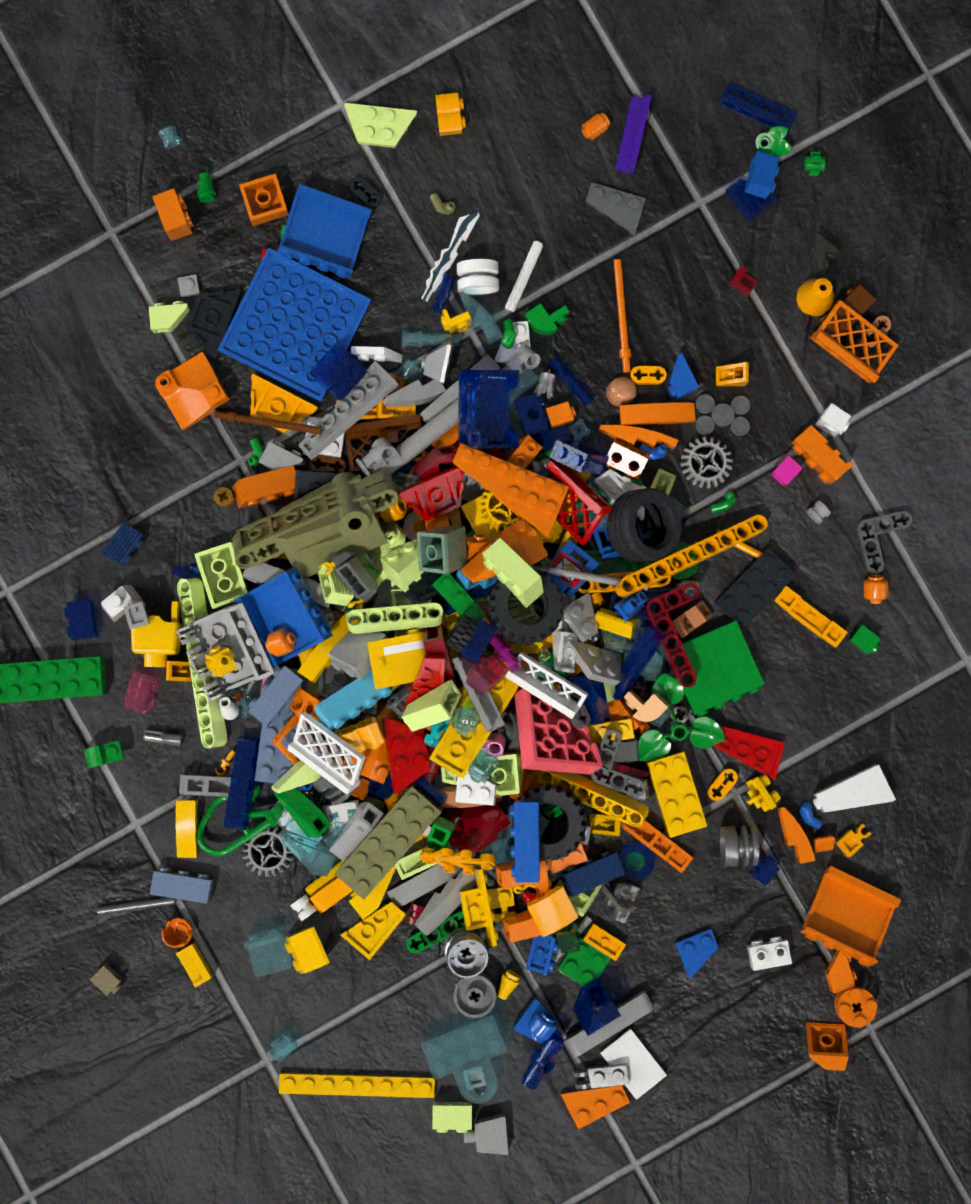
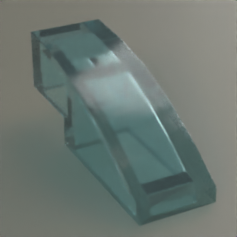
M463 291L460 292L459 297L465 311L469 312L474 331L482 329L488 345L500 341L503 335L491 315L471 296Z

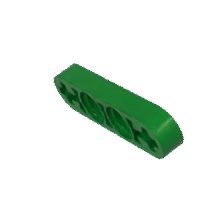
M463 910L447 917L434 929L438 933L436 940H429L427 935L420 931L408 938L406 943L407 949L412 953H419L446 939L451 932L444 929V924L447 921H452L455 924L454 930L459 929L458 922L454 917L458 916V920L464 917ZM462 921V922L460 923V924L462 925V927H460V928H463V927L466 928V926H465V921ZM423 934L424 940L428 944L424 945L423 941L418 945V949L415 947L411 948L412 939L419 941L422 939L420 935Z

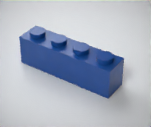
M515 800L514 805H511L510 808L511 817H514V825H511V837H514L515 845H511V857H515V865L511 866V876L515 877V883H539V800Z

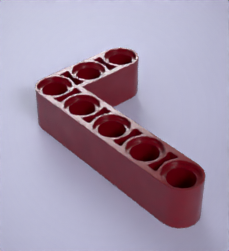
M687 583L648 601L645 605L647 617L677 683L684 688L694 686L697 677L668 611L695 600L699 596L700 590L695 583ZM687 587L693 588V597H688L685 594ZM669 595L676 597L677 602L675 605L668 603ZM651 603H657L659 605V611L657 613L651 612ZM660 620L667 623L665 631H661L658 628ZM668 638H672L675 641L673 649H669L666 646ZM676 656L683 658V664L680 667L674 663ZM685 673L691 676L689 684H685L682 681Z

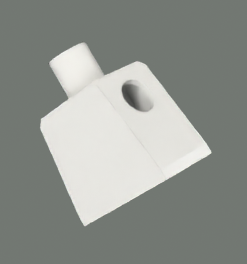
M123 585L104 599L101 605L110 618L116 622L125 614L123 607L128 606V602L137 599L142 601L143 599L132 585Z

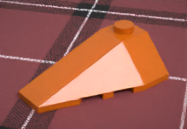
M523 519L510 525L461 569V572L473 583L495 577L496 574L488 570L483 564L484 558L482 553L499 538L529 566L547 557V552L534 528Z
M386 704L378 712L377 717H375L383 738V718L400 723L403 721V719H398L396 713L392 709L387 708ZM385 742L377 749H366L363 751L362 754L365 756L360 771L361 775L384 784L390 770ZM351 756L353 763H357L358 760Z

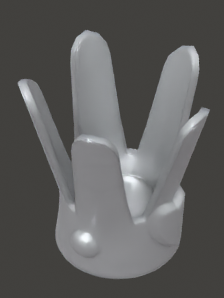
M550 369L548 373H541L539 384L534 393L537 391V396L547 391L548 399L551 396L553 397V382L556 377L550 373Z

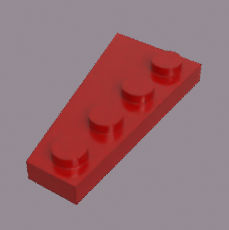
M720 726L725 741L713 745L715 748L776 780L785 745L784 742Z

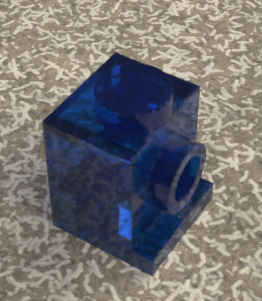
M769 855L768 858L758 861V865L754 867L756 869L754 872L750 870L748 873L766 887L780 868L776 866L778 862Z

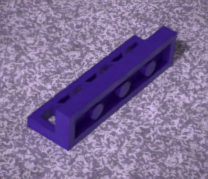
M646 94L645 99L634 96L631 98L615 171L634 174L652 95Z

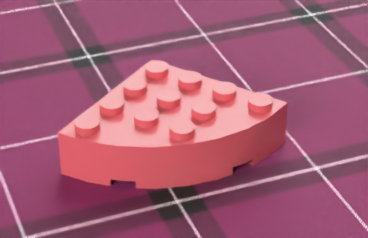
M524 688L514 694L522 769L592 774L602 767L599 750L596 743L592 742L587 726L583 729L575 728L568 716Z

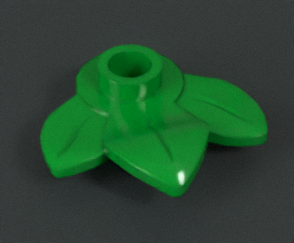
M774 126L768 132L759 134L755 141L756 147L763 153L778 158L779 155H787L793 150L792 146L784 139L788 128ZM763 139H766L768 141V145H763L761 141Z

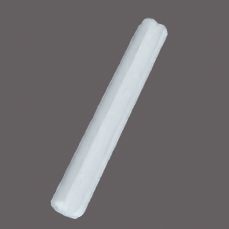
M539 241L533 242L505 306L508 311L514 312L543 248V244Z

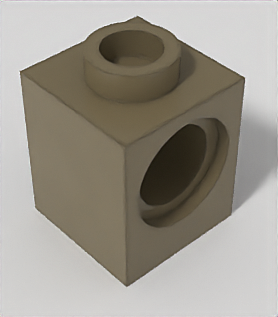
M107 963L90 980L107 996L111 992L115 994L122 987L120 983L124 979Z

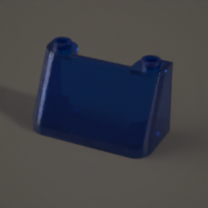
M462 370L460 372L458 402L459 443L471 448L480 449L519 448V434L515 429L509 428V390L517 388L520 382L519 370Z

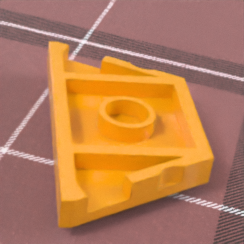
M252 374L251 416L301 423L318 410V407ZM275 428L284 434L290 431L288 429Z

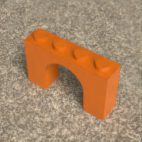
M541 858L539 883H515V877L511 876V866L515 865V860L495 865L497 882L503 889L526 884L536 887V899L545 896V891L552 888L547 871H549L548 861L541 860ZM529 910L502 918L504 935L510 943L541 935Z

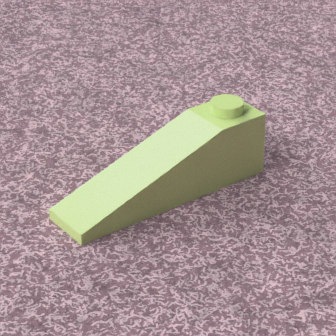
M511 754L497 758L485 757L475 759L470 770L497 785V795L521 794L524 775L521 755ZM441 767L442 782L457 785L458 776Z

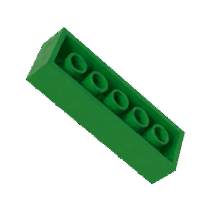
M104 657L0 664V704L107 695Z

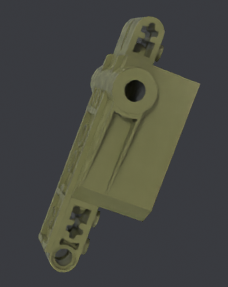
M382 470L363 479L360 474L355 476L349 472L339 473L331 482L281 508L278 512L237 529L236 534L232 538L236 565L241 569H248L285 553L292 567H296L302 577H310L319 572L321 564L332 562L331 559L345 551H354L360 554L363 551L367 552L388 543L378 512L385 511L398 501V494L391 473Z

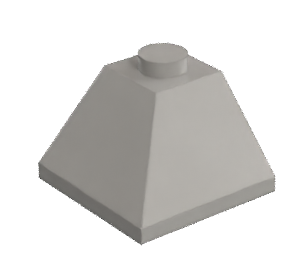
M455 339L447 340L430 351L427 357H423L421 368L424 369V375L444 383L448 376Z

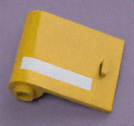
M419 628L407 630L408 634L367 642L375 689L414 682L424 655H427L423 643V631L419 632Z

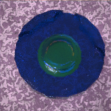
M638 842L628 843L618 852L619 860L625 872V875L622 876L626 879L640 881L647 878L653 871L655 865L654 855L646 845Z

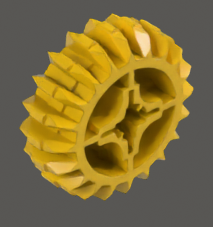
M491 492L483 493L485 498L480 499V503L483 505L479 506V511L484 512L480 514V517L486 518L484 520L485 525L491 522L490 530L496 526V532L500 533L501 528L505 530L510 525L523 519L520 516L512 519V511L508 508L507 514V511L501 510L502 503L500 501L493 509L489 510L490 502L495 498V495ZM492 515H501L506 521L497 520Z

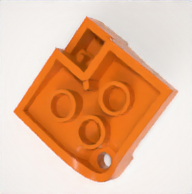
M204 352L199 353L172 370L165 371L155 381L156 388L166 401L182 430L216 411L215 408L230 400ZM163 380H167L165 386H162Z

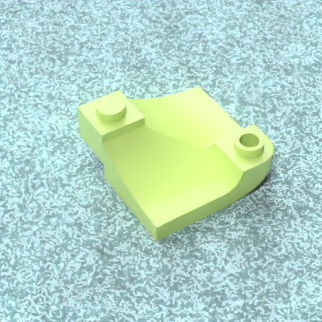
M396 521L392 523L382 522L388 543L366 552L367 555H373L376 558L375 565L380 570V575L377 579L378 588L386 578L380 558L405 544L407 534Z

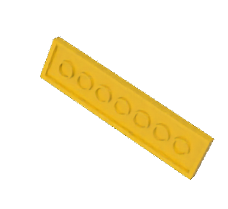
M504 636L502 637L507 646L513 649V654H520L521 652L525 654H539L544 646L541 642L532 645H516L515 642H508L504 640ZM526 661L521 662V668L529 670V663ZM487 662L480 675L502 716L519 685L505 677L510 670L505 662ZM468 695L429 758L462 779L465 778L492 733H486ZM462 719H467L469 723L471 721H475L476 726L471 727L470 724H468L467 726H463L466 724L458 722H461Z

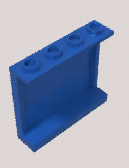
M299 184L277 253H280L282 257L287 259H297L304 265L311 264L317 266L321 271L328 272L329 270L335 272L341 278H350L372 209Z
M296 567L285 571L274 579L234 600L236 604L243 602L273 668L333 636L330 626L325 622L320 608L314 602L310 590L306 587L302 580V575ZM284 628L295 635V647L293 651L277 657L268 652L266 640L270 633Z

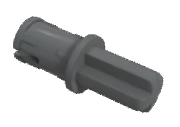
M145 730L143 739L145 741L161 743V745L170 744L181 747L183 734L167 733L166 730H163V732Z

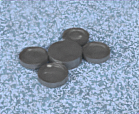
M707 394L697 398L695 403L696 409L703 414L711 412V417L701 416L696 420L695 428L698 433L708 435L713 431L715 425L726 427L731 424L732 433L736 436H744L748 433L750 429L749 421L744 417L734 419L735 414L743 415L749 411L750 401L748 398L737 396L732 400L731 406L725 403L715 406L714 399Z

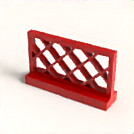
M550 460L546 466L548 471L544 477L550 479L552 474H554L557 482L569 486L570 497L564 498V500L570 499L572 510L565 512L563 501L556 520L579 543L586 545L604 515L609 514L612 507L562 460ZM576 498L582 501L583 509L576 510ZM590 510L597 515L593 522H589L588 511ZM583 511L584 523L578 524L577 512ZM572 513V525L566 522V514ZM585 525L586 533L583 537L579 534L578 526Z

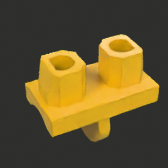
M767 775L755 777L746 782L750 789L747 792L750 796V799L746 801L748 805L754 803L757 808L761 807L764 812L776 807L780 796L775 790L768 793L765 789L770 784Z

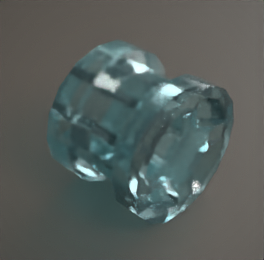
M175 126L166 127L158 133L160 139L164 141L163 146L165 149L173 148L182 141L180 136L176 134Z

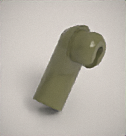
M434 193L429 197L438 213L449 215L454 212L456 206L453 202H442L438 193Z

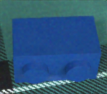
M757 151L751 160L744 192L764 199L767 198L769 193H773L776 187L774 178L778 175L780 166L777 165L779 158Z

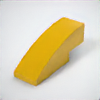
M176 800L177 858H197L198 800Z

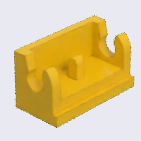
M195 942L176 953L192 980L194 987L201 985L214 976Z

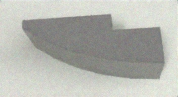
M417 380L387 396L383 404L384 406L391 407L420 405L437 399L446 389L437 380H433L423 386Z
M180 774L179 794L223 797L238 795L242 797L243 778Z

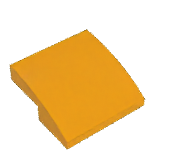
M563 885L545 891V896L527 902V908L542 937L564 928L578 918V914Z

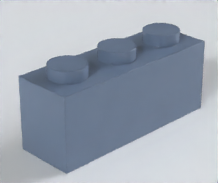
M287 666L279 667L273 674L275 679L271 684L267 682L261 689L262 695L259 698L255 697L249 704L250 710L248 712L265 726L271 724L305 681Z
M160 867L159 870L153 872L150 894L208 904L211 898L214 879L209 878L207 874L198 873L197 876L190 875L189 871L179 870L178 873L171 872L170 868Z

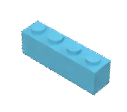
M371 670L362 680H354L315 706V715L329 730L338 729L348 719L357 717L365 708H371L377 700L382 697H388L393 691V686L375 689Z

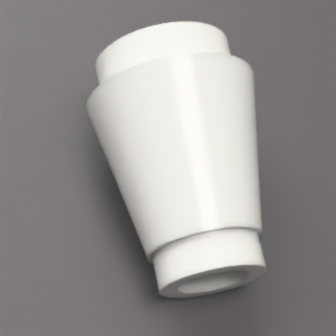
M227 697L221 698L219 701L221 716L227 720L235 719L239 714V706Z

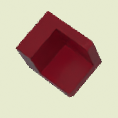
M740 266L729 286L748 298L758 281L746 274L748 269Z

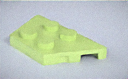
M350 103L344 104L358 144L396 148L401 137L406 133L409 125L417 116V111Z

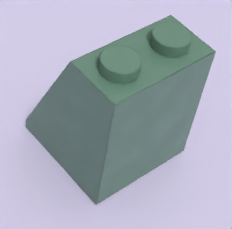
M450 525L417 532L419 571L449 574L467 564L465 526Z

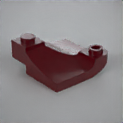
M497 803L495 805L465 808H443L439 814L442 817L447 814L444 818L457 824L450 840L459 852L462 850L472 851V857L497 840L496 835L511 824Z

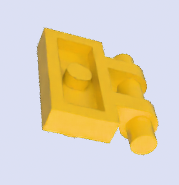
M512 888L486 889L490 892L491 902H489L490 909L502 908V913L494 914L495 921L493 922L503 921L502 918L516 915V911L508 912L507 909L509 906H515Z

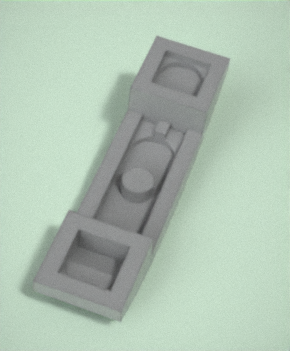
M437 864L387 893L391 901L400 908L442 885L450 878H454L461 872L462 868L456 866L455 873H446L443 871L444 867Z

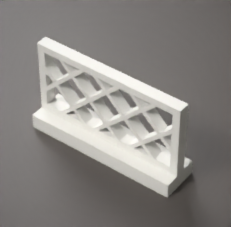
M303 712L299 719L294 740L288 745L287 750L345 794H349L360 784L359 775L365 756L308 713ZM305 721L310 724L312 729H308ZM320 732L325 735L327 740L323 741ZM311 733H314L317 739L316 742L313 741ZM329 744L332 753L328 752L326 745ZM335 744L340 746L342 752H338ZM350 755L358 760L357 763H353ZM341 756L345 757L347 764L343 763Z

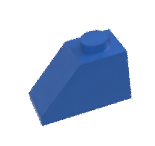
M682 353L676 358L668 382L669 386L667 387L672 397L675 396L676 400L699 388Z

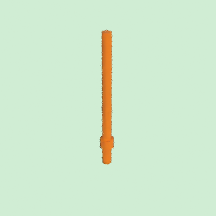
M620 259L614 260L621 341V349L619 351L620 358H622L623 373H630L631 349H629L622 263Z

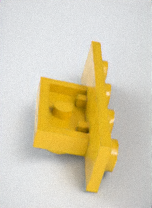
M475 868L478 888L459 892L466 930L485 927L488 945L495 947L497 946L498 933L493 927L495 917L489 906L491 896L490 892L486 890L487 875L485 871L483 872V869Z

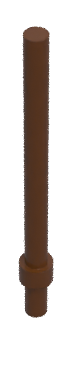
M216 410L214 412V418L225 419L232 423L244 422L319 435L323 433V427L242 415L236 411L223 412Z

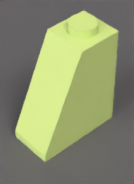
M449 680L408 704L402 718L412 732L451 719L462 694L453 681Z

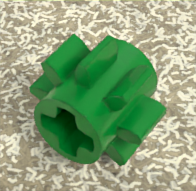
M811 152L810 156H805L804 171H808L809 176H818L820 171H824L825 157H821L820 152Z
M548 803L541 807V810L550 819L553 816L558 818L564 813L562 808L555 804Z

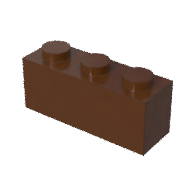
M859 284L856 288L852 286L846 292L847 298L843 303L861 316L876 299ZM839 307L836 312L837 320L846 319L845 310ZM827 313L819 320V323H823L828 316ZM857 319L851 320V326L857 321ZM847 321L838 322L839 334L845 333L848 330ZM834 323L828 324L823 331L828 335H834Z

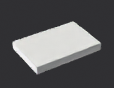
M631 1028L600 1052L609 1065L627 1063L630 1083L625 1086L636 1100L667 1076Z

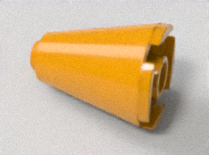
M823 278L805 281L799 287L796 296L797 304L801 311L815 317L827 313L832 308L835 299L831 282Z

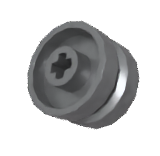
M480 973L471 978H459L453 995L454 1003L459 1012L467 1017L478 1018L485 1016L492 1010L496 1001V989L489 976ZM472 991H475L476 994L479 993V995L477 997H473Z

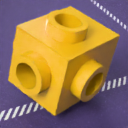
M217 645L209 649L210 652L205 654L206 666L209 671H212L214 676L222 677L237 669L233 660L235 659L234 653L228 647Z

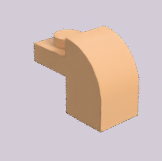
M630 690L624 696L626 699L625 703L634 710L636 708L638 710L633 717L644 722L657 719L670 706L657 692L646 703L633 690Z

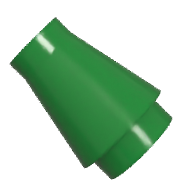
M200 173L197 197H199L201 202H212L215 199L216 192L210 173Z

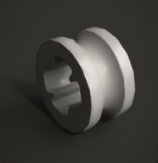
M681 706L673 708L675 714H677L676 710L681 709L680 712H684L685 715L679 721L684 723L688 719L687 709Z

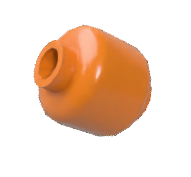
M870 575L868 579L864 580V598L870 600V603L880 604L882 600L888 598L889 582L884 579L883 575Z
M284 628L270 633L266 640L268 652L280 657L293 651L296 642L295 635Z

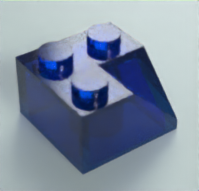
M334 345L309 373L334 399L343 400L368 372L342 345Z

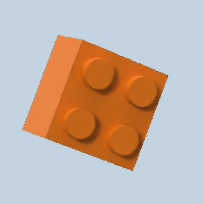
M276 173L239 185L253 226L289 215Z
M173 188L152 196L164 230L171 241L193 233L191 227L194 225L188 212L184 211L187 209V206L180 193L177 194Z

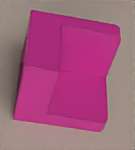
M788 456L770 475L785 487L803 468Z

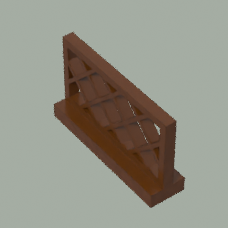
M420 414L353 424L347 429L345 436L351 472H362L360 467H354L353 461L358 455L362 458L364 457L360 452L366 444L372 448L369 440L372 436L379 437V430L397 428L398 435L401 436L399 439L400 444L403 439L406 440L408 438L406 435L409 431L422 428ZM359 439L363 444L356 450L351 446L350 440ZM425 450L422 451V457L413 458L407 464L420 463L426 457Z

